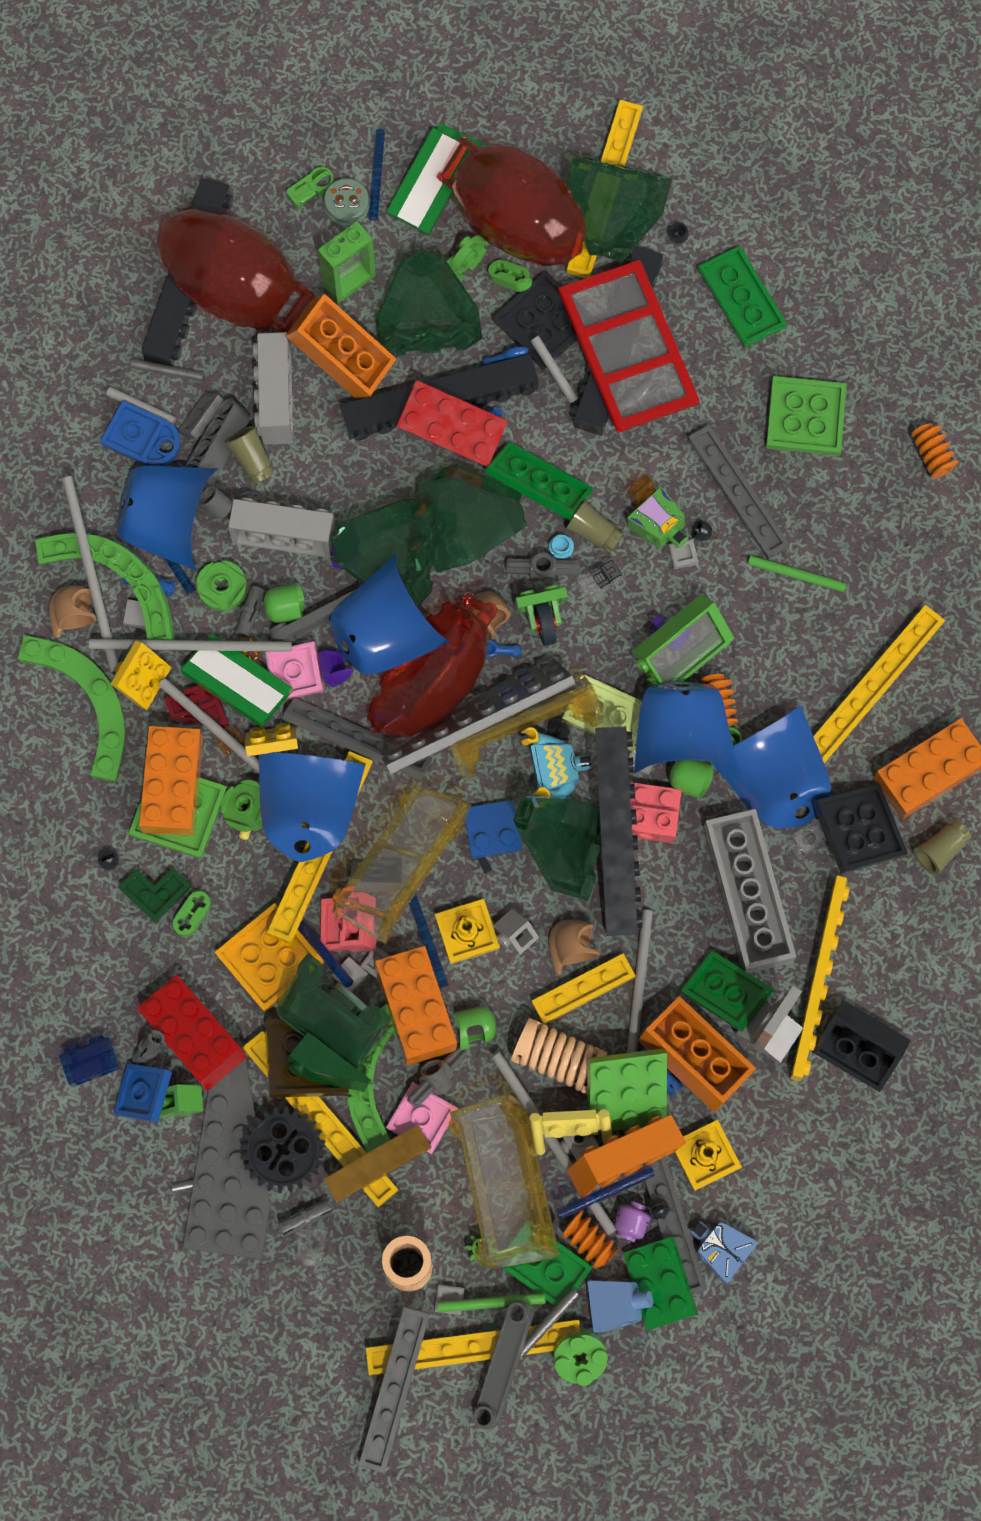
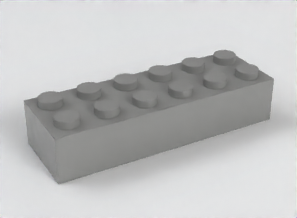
M756 809L707 820L704 825V832L741 969L747 973H753L793 963L796 959V953Z

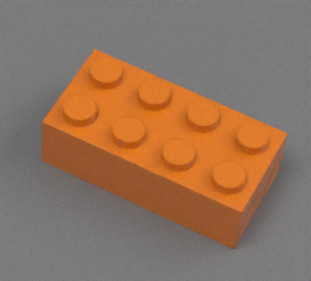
M326 294L313 298L285 335L356 400L371 396L397 360Z
M961 718L878 770L873 779L877 784L880 783L884 795L903 820L981 770V745Z
M149 726L139 823L143 833L194 836L203 735L200 729Z
M419 947L376 960L375 972L406 1066L456 1051L457 1040L426 947Z
M680 996L644 1031L638 1040L647 1050L664 1048L667 1052V1069L714 1113L756 1070V1067Z

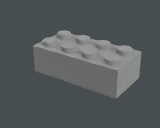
M287 332L257 334L258 343H253L254 358H256L254 381H256L257 388L254 389V401L257 405L255 427H257L258 436H262L264 444L293 443L292 366L289 339L285 336Z
M250 498L233 500L228 527L233 544L331 558V549L336 531L334 516L325 509L311 511L305 510L304 507L299 505L284 507L272 501H267L265 504L257 503Z

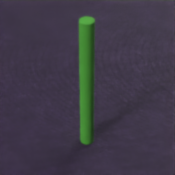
M750 555L748 565L840 592L845 591L847 584Z
M545 1293L438 1302V1312L509 1307L513 1302L521 1300L527 1301L531 1305L546 1304Z

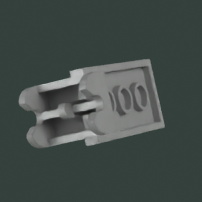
M792 986L789 992L784 989L773 1006L765 1002L743 1032L738 1030L735 1036L741 1038L753 1046L752 1048L765 1054L777 1064H780L803 1029L787 1015L802 991L795 986Z

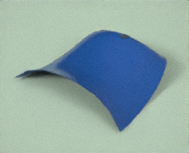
M140 466L134 468L128 475L120 499L117 524L119 536L133 546L197 571L192 558L191 548L193 522L202 490L209 478L219 468ZM124 495H126L125 503H124V506H123V509H122V501H123ZM129 498L133 500L131 506H128Z
M396 553L367 581L334 609L330 618L331 629L339 651L343 652V658L359 673L365 675L376 674L395 668L449 643L447 639L441 636L426 621L409 595L399 575L396 565ZM351 634L355 635L356 637L354 643L351 641L349 635ZM342 640L349 648V655L342 648Z
M676 681L651 685L646 690L639 715L634 774L648 766L678 760L715 761L729 765L741 773L731 739L724 702L717 688L709 684ZM676 684H685V685H689V686H687V687H678V686H674V685H676ZM689 690L690 693L688 695H683L681 691Z
M801 705L780 720L733 746L741 773L729 765L711 761L749 810L756 809L758 819L774 828L799 827L810 823L817 815L813 803L830 796L831 785L829 775ZM791 793L799 795L797 798L790 800ZM799 807H809V813L806 817L801 819L795 817V812Z
M276 752L259 754L261 817L265 834L270 843L282 853L298 862L313 860L334 851L347 833L366 765L311 755ZM303 822H307L310 828H301L300 826ZM298 840H306L310 843L311 848L307 853H299L295 850L294 844Z

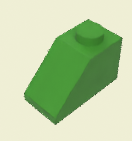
M173 1085L168 1087L159 1119L188 1116L203 1112L201 1085Z

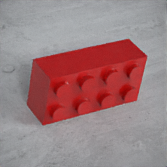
M416 380L413 383L395 427L487 467L508 421Z
M177 974L137 1007V1010L155 1031L163 1033L165 1037L164 1042L206 1091L210 1090L247 1058L241 1047Z

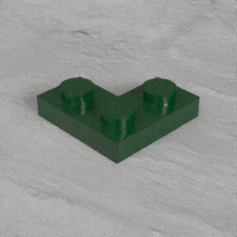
M172 868L155 886L136 869L118 888L154 923H157L192 886Z

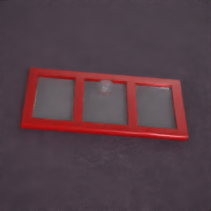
M640 260L558 289L617 433L700 404V399Z

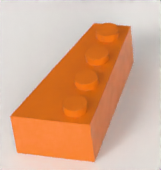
M661 1115L656 1116L647 1122L648 1126L640 1128L639 1125L634 1126L625 1132L626 1136L618 1138L615 1135L603 1142L604 1146L596 1148L593 1145L581 1152L582 1157L566 1170L580 1198L582 1199L590 1195L599 1185L601 1189L619 1179L622 1173L626 1177L642 1168V1164L645 1163L648 1166L684 1146L686 1141L672 1115L663 1119Z

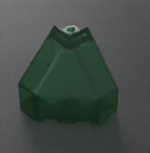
M573 155L564 192L589 255L606 256L623 263L663 215L672 178L649 170H637L619 163L599 161L597 158Z
M421 248L411 256L403 253L375 318L378 342L392 355L401 357L407 356L406 352L421 351V355L441 353V349L455 347L456 351H464L482 339L479 308L441 252L437 250L432 254Z
M454 464L423 473L418 484L419 495L424 496L425 508L421 509L423 528L428 530L430 541L425 542L426 551L437 573L472 563L528 526L524 518V509L519 503L522 497L521 493L461 465Z
M403 498L336 524L339 531L331 538L336 554L331 560L362 584L396 553V565L399 575L415 605L419 607L432 592L433 581H429L431 567L436 566L439 547L435 545L436 533L441 531L442 519L435 500Z
M521 796L513 820L551 891L588 901L596 880L593 869L601 849L598 839L601 832L599 806L570 797Z

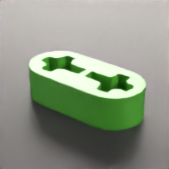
M496 260L488 268L491 280L497 285L518 292L525 291L532 285L530 272L525 267L505 260Z
M196 891L192 893L175 916L173 928L179 936H192L210 911L211 901L205 892ZM204 898L203 902L206 906L204 908L199 907L193 913L192 911L195 908L193 901ZM189 916H192L189 920L191 928L189 930L185 928L181 931L179 921L185 922Z

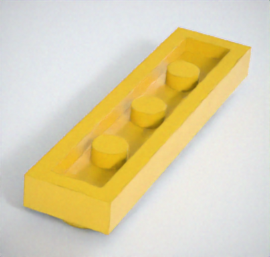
M623 953L532 1000L531 1003L541 1022L547 1024L634 979L636 976Z

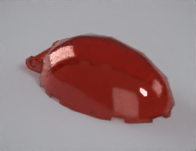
M461 135L459 145L442 173L439 172L436 178L453 191L454 202L462 217L478 235L483 237L489 244L516 259L540 266L567 264L583 252L584 247L582 245L585 232H587L582 209L572 198L571 191L566 183L543 161L529 153H525L512 146L495 143L479 147L472 140ZM469 149V150H470V153L467 155V157L463 160V162H462V163L460 164V166L457 168V171H456V173H455V175H454V178H453V180H452V179L450 178L451 175H452V173L454 172L455 168H456L457 165L459 164V162H460V160L462 159L463 155L465 154L466 150Z
M189 209L177 212L161 224L157 246L163 266L170 271L178 287L203 310L219 319L223 318L242 328L250 327L265 330L269 329L272 325L281 333H288L291 329L290 327L307 303L315 298L312 291L296 281L294 269L280 248L258 229L227 213ZM296 292L300 295L299 299L283 321L277 318Z
M467 593L457 605L447 601L442 604V610L436 616L430 614L426 618V621L441 636L447 639L449 643L405 664L386 670L379 683L382 689L378 698H372L367 720L370 721L371 726L369 729L371 732L391 739L410 737L443 722L471 693L485 666L489 648L487 627L497 614L498 609L495 604L491 602L485 603L477 599L476 595ZM474 608L479 610L477 615L472 613Z

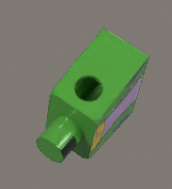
M662 487L627 517L628 528L658 548H662L668 541H671L677 548H680L688 540V536L681 531L685 526V517Z

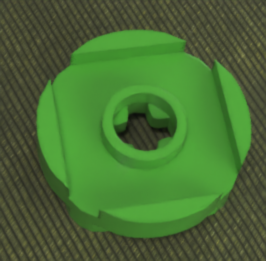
M480 235L473 238L465 237L459 245L460 250L458 253L449 258L445 264L449 274L456 280L466 277L462 273L468 268L473 270L481 262L487 251L484 245H488V242Z
M229 561L217 562L215 564L210 563L200 571L197 577V592L202 603L208 608L228 612L243 601L247 592V582L243 571L236 564ZM227 581V589L225 591H218V587L215 584Z
M244 780L235 788L232 786L226 791L221 802V813L224 814L225 822L237 831H258L263 826L260 784L252 780ZM250 800L251 805L249 809L244 811V809L241 808L242 805L247 804Z
M580 1330V1333H567L558 1340L554 1347L555 1369L568 1382L581 1386L590 1385L606 1368L608 1355L602 1339L593 1332ZM583 1352L586 1353L584 1361H576L575 1354L581 1355Z

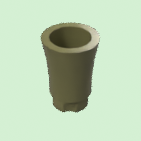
M255 426L247 427L235 433L224 442L235 455L246 475L251 478L253 484L259 483L273 474L270 466L271 462L264 451Z
M586 501L578 509L566 530L583 537L600 549L604 548L609 553L613 551L624 534L616 529V525L604 518Z
M955 820L943 827L929 840L914 848V855L917 861L929 873L939 876L952 858L971 839V833L963 823Z

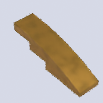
M417 1125L323 1180L336 1203H339L360 1189H364L385 1175L387 1176L432 1147L420 1126Z

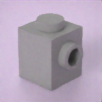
M513 909L493 925L499 934L496 938L506 949L510 946L520 955L539 939L529 921Z
M593 1135L560 1137L562 1139L560 1142L567 1155L572 1156L575 1162L582 1157L581 1152L593 1145L599 1148Z

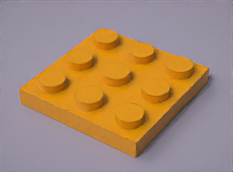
M275 903L215 951L216 956L264 1013L325 963L298 930L291 945L267 935V931L278 909Z

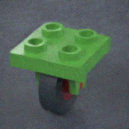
M559 585L545 587L541 593L535 594L534 590L519 593L520 596L514 602L515 614L527 612L531 632H539L544 646L555 644L557 642L555 628L562 624L558 605L565 604L568 598L566 587L559 588Z

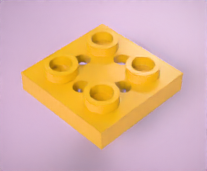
M135 641L124 661L116 665V675L111 685L138 707L148 710L160 689L159 683L166 678L171 666L142 642Z
M281 723L272 729L265 730L264 727L250 729V732L245 733L247 756L272 752L281 753V751L298 749L296 725L290 726L289 723Z
M484 899L435 914L450 965L500 949ZM481 925H482V926H483V930L480 931V932L477 931V927H478L479 929H481V928H482Z
M718 1120L683 1136L686 1144L674 1152L693 1191L742 1168ZM692 1158H696V1160H695V1159L692 1160V1162L695 1163V1165H692V1164L690 1163V1160H691Z

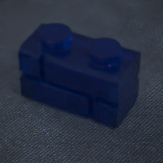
M103 1035L93 1037L88 1040V1045L79 1047L78 1044L69 1046L64 1049V1054L59 1055L67 1081L71 1087L121 1069L113 1043L109 1037L104 1038Z

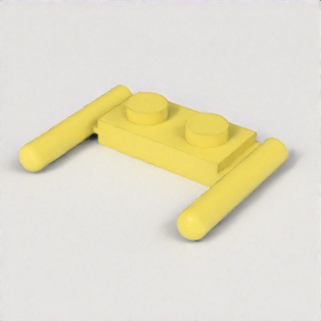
M606 1109L601 1110L599 1113H596V1110L547 1112L543 1113V1116L537 1113L530 1115L534 1147L538 1155H543L546 1151L543 1134H545V1137L560 1138L563 1136L598 1135V1131H601L603 1142L612 1137L610 1114Z

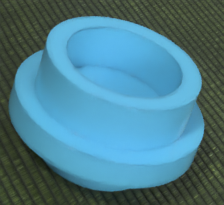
M556 535L551 539L549 551L552 556H555L557 559H566L573 553L574 544L570 537Z

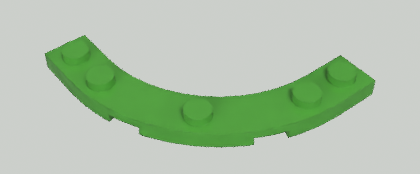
M76 533L35 539L39 564L44 565L64 560L82 559ZM86 534L93 561L111 568L132 586L143 612L147 640H175L166 595L159 580L148 565L125 546L104 537Z
M24 635L18 656L20 662L51 668L63 673L76 681L92 701L99 723V743L91 777L116 783L125 749L126 730L122 707L111 683L92 661L76 650L60 643Z
M386 1004L362 1030L349 1061L352 1066L371 1079L364 1092L349 1089L347 1097L353 1123L367 1153L390 1141L378 1114L373 1092L374 1073L378 1058L387 1041L395 1033Z

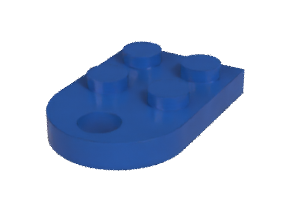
M122 400L100 440L101 446L145 466H167L176 459L181 448L179 433L172 423ZM164 443H171L174 446L173 450L169 453L161 452L160 447Z

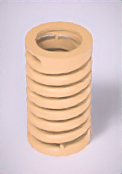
M529 1018L516 1045L511 1061L517 1064L520 1062L521 1066H526L529 1062L530 1070L538 1068L539 1074L543 1075L547 1072L548 1078L552 1079L556 1076L557 1082L562 1083L565 1081V1084L569 1087H572L576 1082L575 1089L588 1095V1086H584V1084H588L587 1058L606 1056L608 1052L597 1047L594 1048L590 1044L584 1050L585 1043L580 1040L575 1045L576 1039L572 1036L566 1041L567 1035L563 1032L559 1033L556 1038V1029H550L547 1034L549 1029L547 1025H542V1023Z
M412 1236L398 1237L392 1240L383 1252V1270L389 1282L395 1288L401 1291H415L422 1288L429 1281L433 1266L430 1252L421 1240ZM414 1251L423 1258V1266L417 1275L404 1278L393 1272V1261L401 1252Z

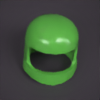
M298 583L274 587L266 592L264 596V610L270 621L274 623L291 622L304 616V594Z
M678 760L672 766L669 777L670 784L674 789L680 790L681 793L701 799L711 784L714 774L713 764L700 760Z
M477 1006L455 1012L456 1025L460 1029L461 1051L469 1049V1043L472 1041L483 1040L485 1043H488L496 1036L497 1026L495 1017L487 1007ZM474 1025L482 1026L483 1034L467 1036V1029Z

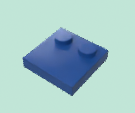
M514 800L463 808L472 859L522 851Z
M127 1063L113 1114L119 1117L158 1123L172 1072L166 1069Z

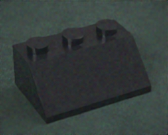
M842 1000L812 1052L878 1092H881L902 1059L911 1040Z

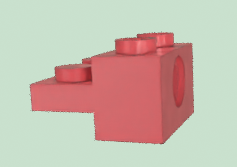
M635 783L636 799L630 800L631 809H636L637 824L632 825V835H638L639 839L674 844L681 791L673 788Z
M365 893L341 895V898L321 899L320 950L324 952L376 950L377 899Z

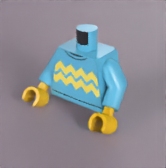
M532 727L521 731V733H525L529 737V739L522 740V744H534L531 745L530 753L538 789L532 795H538L541 798L536 805L540 807L546 802L563 801L575 790L576 785L579 783L578 772L592 769L589 754L575 757L572 745L566 744L561 739L538 733Z

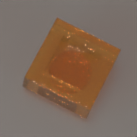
M644 475L628 493L633 505L638 508L657 490L653 480Z

